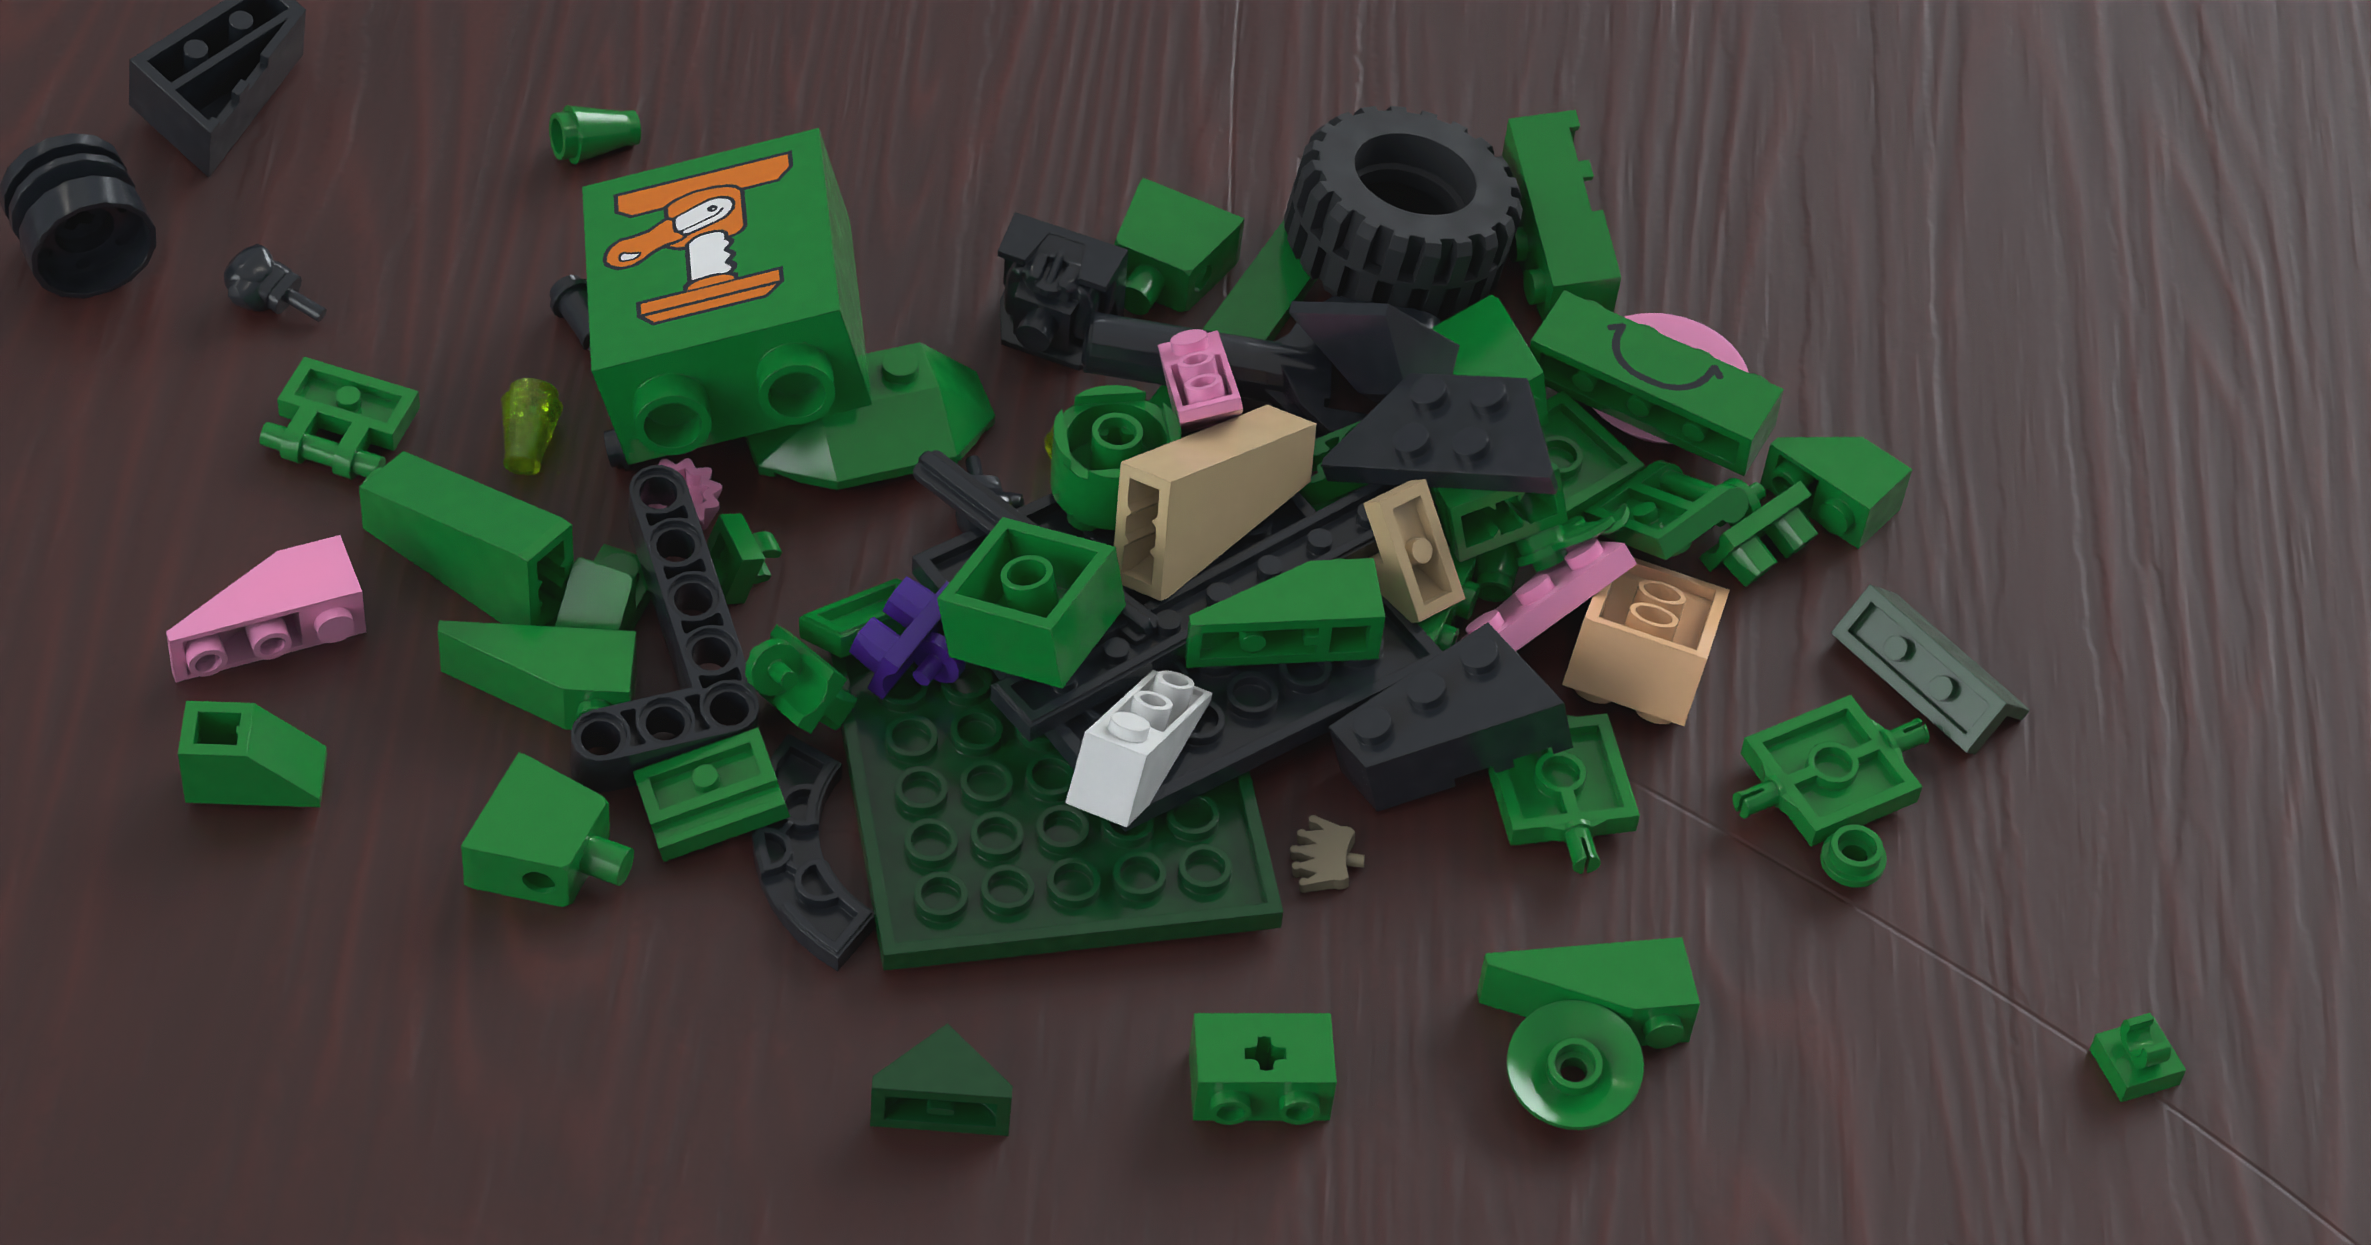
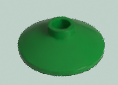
M1563 1000L1540 1007L1520 1023L1509 1044L1506 1066L1508 1080L1515 1096L1533 1116L1554 1127L1568 1130H1588L1614 1121L1631 1106L1641 1087L1644 1073V1058L1636 1035L1629 1025L1617 1014L1592 1002ZM1568 1066H1575L1584 1072L1585 1078L1580 1082H1571L1563 1078L1561 1070Z

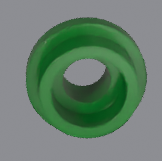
M1852 824L1839 828L1827 837L1821 849L1820 862L1826 874L1834 881L1848 887L1858 888L1872 885L1881 878L1887 863V856L1880 837L1873 830L1862 825Z

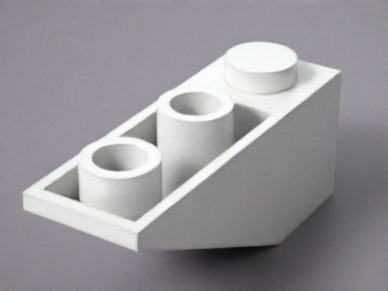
M1152 670L1085 731L1065 803L1128 827L1150 805L1210 703L1213 693L1194 686L1193 680L1184 674L1174 671L1158 672Z

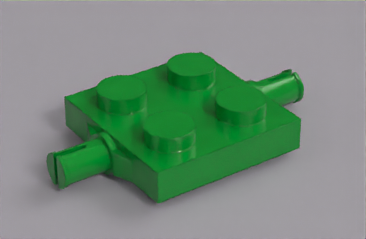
M1848 695L1744 738L1740 754L1761 780V783L1741 792H1735L1732 798L1736 812L1740 811L1739 816L1745 819L1772 806L1778 807L1789 817L1811 847L1824 842L1828 836L1843 826L1852 824L1864 825L1918 802L1923 786L1904 763L1902 753L1919 745L1927 744L1930 739L1926 724L1921 726L1923 722L1921 719L1915 718L1911 722L1894 729H1884L1883 726L1866 715L1852 695Z
M1607 713L1579 717L1567 715L1573 748L1553 754L1550 747L1514 759L1513 768L1498 773L1494 772L1493 767L1487 768L1510 846L1564 841L1570 853L1573 870L1576 873L1583 874L1584 867H1586L1587 873H1591L1599 868L1601 864L1592 839L1593 837L1634 832L1637 830L1640 818L1639 810Z

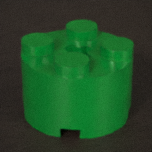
M1105 385L1081 392L1075 396L1074 405L1069 407L1064 413L1062 409L1060 410L1054 421L1050 484L1056 502L1067 513V520L1074 528L1081 531H1093L1098 528L1115 530L1121 462L1181 439L1179 420L1169 406L1163 402L1161 409L1146 400L1145 391L1135 387Z

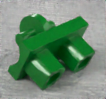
M1737 478L1725 480L1723 483H1729L1745 490L1749 500L1748 509L1740 521L1728 523L1732 527L1719 537V543L1704 552L1699 559L1709 572L1724 563L1745 587L1749 586L1777 563V560L1760 540L1762 536L1767 534L1787 559L1803 549L1818 535L1811 521L1800 508L1812 494L1800 480L1761 507L1760 500L1765 498L1766 491L1760 483L1754 482L1748 486L1747 483ZM1720 521L1716 526L1722 527L1727 523Z
M779 625L774 627L770 633L769 640L755 646L749 654L745 668L748 683L796 726L810 734L818 722L834 730L839 729L857 702V697L843 687L847 681L846 677L790 631Z

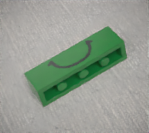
M1565 290L1531 339L1530 350L1544 372L1546 387L1557 392L1565 391L1571 398L1742 476L1746 475L1776 426L1784 391L1783 388L1770 383L1760 375L1747 373L1714 358L1704 350L1687 346L1659 333L1651 326L1638 324L1605 309L1595 301L1585 300Z

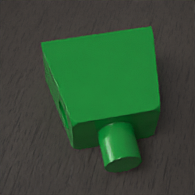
M1143 178L1137 187L1114 244L1128 249L1124 308L1133 314L1144 315L1149 312L1156 302L1178 312L1189 311L1240 260L1245 218Z
M1551 462L1558 484L1556 494L1429 487L1432 500L1438 506L1437 515L1443 533L1458 561L1467 560L1568 522L1560 468Z
M518 752L461 845L464 886L565 907L573 903L588 876L621 886L631 870L634 860V849L609 840V803L602 795L534 758Z

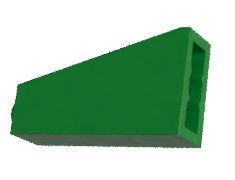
M405 451L401 452L384 467H378L366 477L363 484L359 486L362 526L364 530L501 624L551 627L556 624L572 565L574 564L573 531L570 522L560 516Z

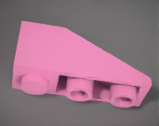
M1201 329L1187 330L1174 335L1170 342L1158 345L1172 410L1179 420L1181 434L1209 428L1242 415L1241 397L1218 330L1209 333Z
M340 535L276 551L166 631L172 674L175 682L199 676H210L221 670L263 659H275L286 653L324 643H335L351 636L366 633L363 593Z

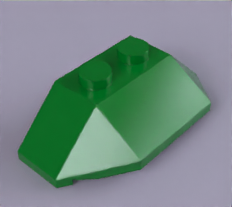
M919 342L866 353L872 405L821 417L810 423L788 425L744 437L759 474L770 477L780 474L796 482L840 490L913 474V469L918 463L919 457L925 451L932 452L938 450L957 464L977 443L984 431H988L995 424L996 415L977 371Z

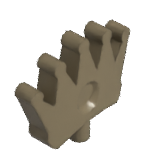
M1311 815L1309 817V829L1312 831L1298 830L1297 843L1302 846L1292 845L1290 847V858L1294 861H1301V863L1293 862L1292 875L1294 877H1304L1299 880V891L1306 893L1333 888L1338 890L1346 889L1349 887V876L1346 866L1364 868L1365 863L1364 854L1350 853L1355 843V831L1351 827L1339 826L1316 815Z

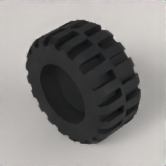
M1376 106L1360 108L1354 112V115L1349 112L1343 113L1318 128L1310 137L1308 145L1304 148L1284 215V228L1288 234L1287 240L1295 258L1301 259L1300 263L1303 270L1312 280L1319 278L1323 281L1324 290L1333 296L1340 297L1342 295L1349 299L1390 304L1404 308H1417V310L1431 313L1436 317L1441 305H1443L1441 314L1445 318L1452 317L1488 297L1489 292L1496 288L1521 220L1523 209L1520 203L1522 196L1516 178L1513 177L1510 166L1502 156L1495 157L1492 145L1482 137L1475 139L1470 136L1468 128L1454 121L1450 125L1438 120L1437 114L1423 110L1420 114L1407 112L1406 107L1390 106L1386 111H1378Z

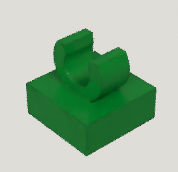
M742 513L719 514L707 540V546L727 604L745 603L753 584L770 580L771 573L765 563V558H778L782 554V550L774 535L766 531L752 534Z
M2151 1013L2126 1019L2122 1022L2121 1027L2095 1034L2090 1046L2091 1053L2121 1102L2178 1086L2186 1072L2184 1065Z

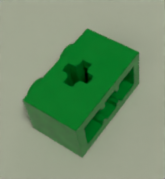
M1194 1013L1189 1047L1193 1121H1215L1226 1125L1238 1124L1244 1121H1284L1295 1125L1307 1124L1313 1121H1330L1337 1084L1331 1013Z

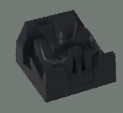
M1015 212L997 255L1004 258L1003 285L1005 289L1000 299L999 316L1001 345L1080 371L1083 369L1081 358L1086 326L1093 312L1124 317L1128 249Z

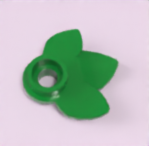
M1625 504L1612 515L1593 522H1585L1582 516L1577 515L1569 519L1568 522L1514 541L1519 551L1515 559L1519 567L1532 564L1536 572L1548 569L1565 560L1564 558L1568 554L1566 548L1586 542L1598 535L1616 533L1626 524L1630 509Z

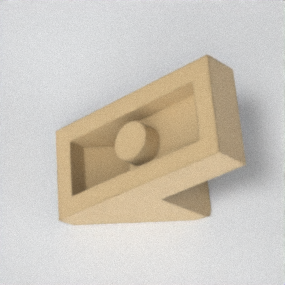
M1426 479L1408 481L1363 503L1379 549V553L1369 558H1374L1380 592L1411 623L1421 622L1466 599Z

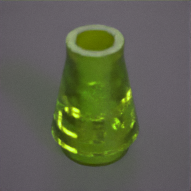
M523 378L514 381L510 385L509 391L501 398L505 447L503 465L512 473L533 475L541 469L542 458L563 412V405L559 400L558 390L552 384L540 379Z

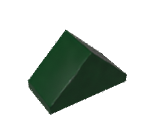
M947 1023L873 1075L870 1126L1009 1136L1013 1086Z

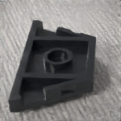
M1409 373L1323 458L1321 463L1325 477L1330 482L1402 485L1408 481L1426 479L1428 487L1543 494H1556L1558 490L1557 480L1550 461L1547 443L1528 378Z

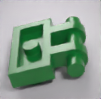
M303 357L277 398L279 416L291 419V422L287 427L269 421L266 422L261 430L259 442L262 446L280 451L281 458L301 464L308 459L332 467L333 474L352 480L357 475L367 477L376 468L386 465L385 457L367 452L369 446L373 444L392 451L396 449L420 409L419 391ZM320 428L343 435L340 443L315 436Z

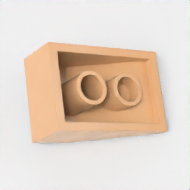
M1634 558L1637 565L1592 597L1562 685L1575 689L1579 696L1594 703L1606 704L1614 702L1636 710L1640 717L1652 723L1670 724L1673 722L1685 726L1730 590Z

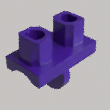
M906 576L889 597L882 610L907 628L902 635H898L881 621L872 617L855 637L849 652L865 667L875 673L867 689L882 700L914 662L918 667L913 672V677L915 681L923 686L929 685L933 679L943 683H953L964 672L966 662L949 657L945 635L938 634L943 625L937 598L949 584L948 581L935 594L925 586Z

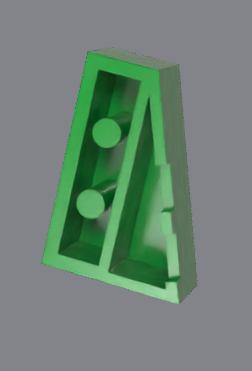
M1576 110L1509 118L1502 157L1510 166L1513 177L1516 178L1522 196L1520 204L1523 209L1521 220L1508 255L1513 263H1519L1524 275L1523 284L1526 299L1530 305L1536 304L1542 321L1545 320L1564 290L1585 300L1595 301L1605 309L1614 312L1621 282V273L1604 211L1591 210L1584 181H1591L1594 177L1590 160L1578 161L1573 143L1575 131H1578L1580 128Z

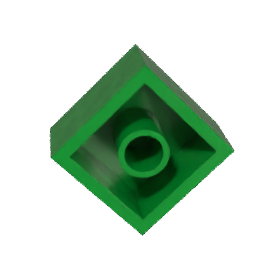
M1005 517L1001 518L937 598L949 657L1062 689L1126 606L1115 546Z

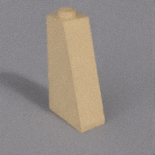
M1265 405L1122 461L1120 465L1114 539L1122 585L1159 601L1169 598L1309 484L1312 475L1317 424L1270 405Z

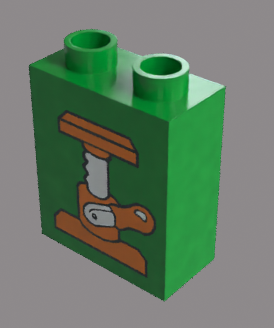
M819 128L582 187L591 371L628 465L667 455L685 454L699 447L788 425L806 424L821 417L872 405L851 224Z

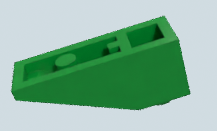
M1337 558L1308 561L1189 615L1185 650L1186 668L1379 659L1385 613L1374 558Z
M439 620L438 642L441 672L565 730H572L574 722L588 711L634 700L637 678L636 631Z
M1682 937L1485 953L1477 988L1480 1004L1523 1017H1527L1542 1006L1563 1000H1582L1601 1005L1617 1014L1629 1025L1636 1035L1640 1046L1648 1045L1652 1048H1666L1677 1043L1689 1042L1700 1006Z

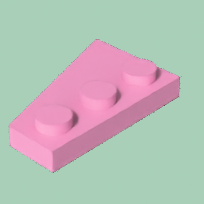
M1591 539L1566 548L1568 554L1565 556V560L1548 569L1539 571L1495 610H1491L1473 620L1465 628L1467 634L1464 637L1488 622L1517 651L1637 565L1625 543Z

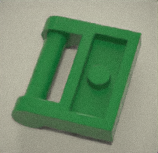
M1657 460L1587 508L1584 514L1587 522L1598 521L1612 515L1627 504L1630 514L1626 524L1616 533L1602 536L1667 560L1670 557L1685 552L1691 546L1692 541L1720 521L1726 523L1740 521L1748 509L1749 500L1745 490L1729 483H1721L1716 486L1683 474L1681 468L1673 463Z

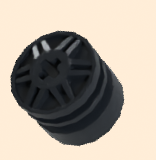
M69 133L55 136L24 150L7 167L0 183V205L10 221L13 232L20 240V248L32 274L43 289L60 297L90 298L114 291L127 284L148 265L156 248V227L144 202L135 190V184L127 172L123 159L111 143L95 135Z

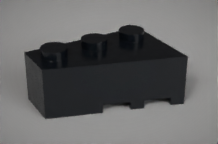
M224 0L129 59V105L207 177H210L302 57L306 9L296 0Z
M1488 622L1329 726L1341 772L1377 812L1455 787L1454 779L1489 767H1493L1494 772L1498 773L1513 768L1514 759L1550 747L1553 754L1573 748L1564 702Z

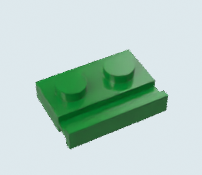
M759 727L633 771L664 862L790 817Z

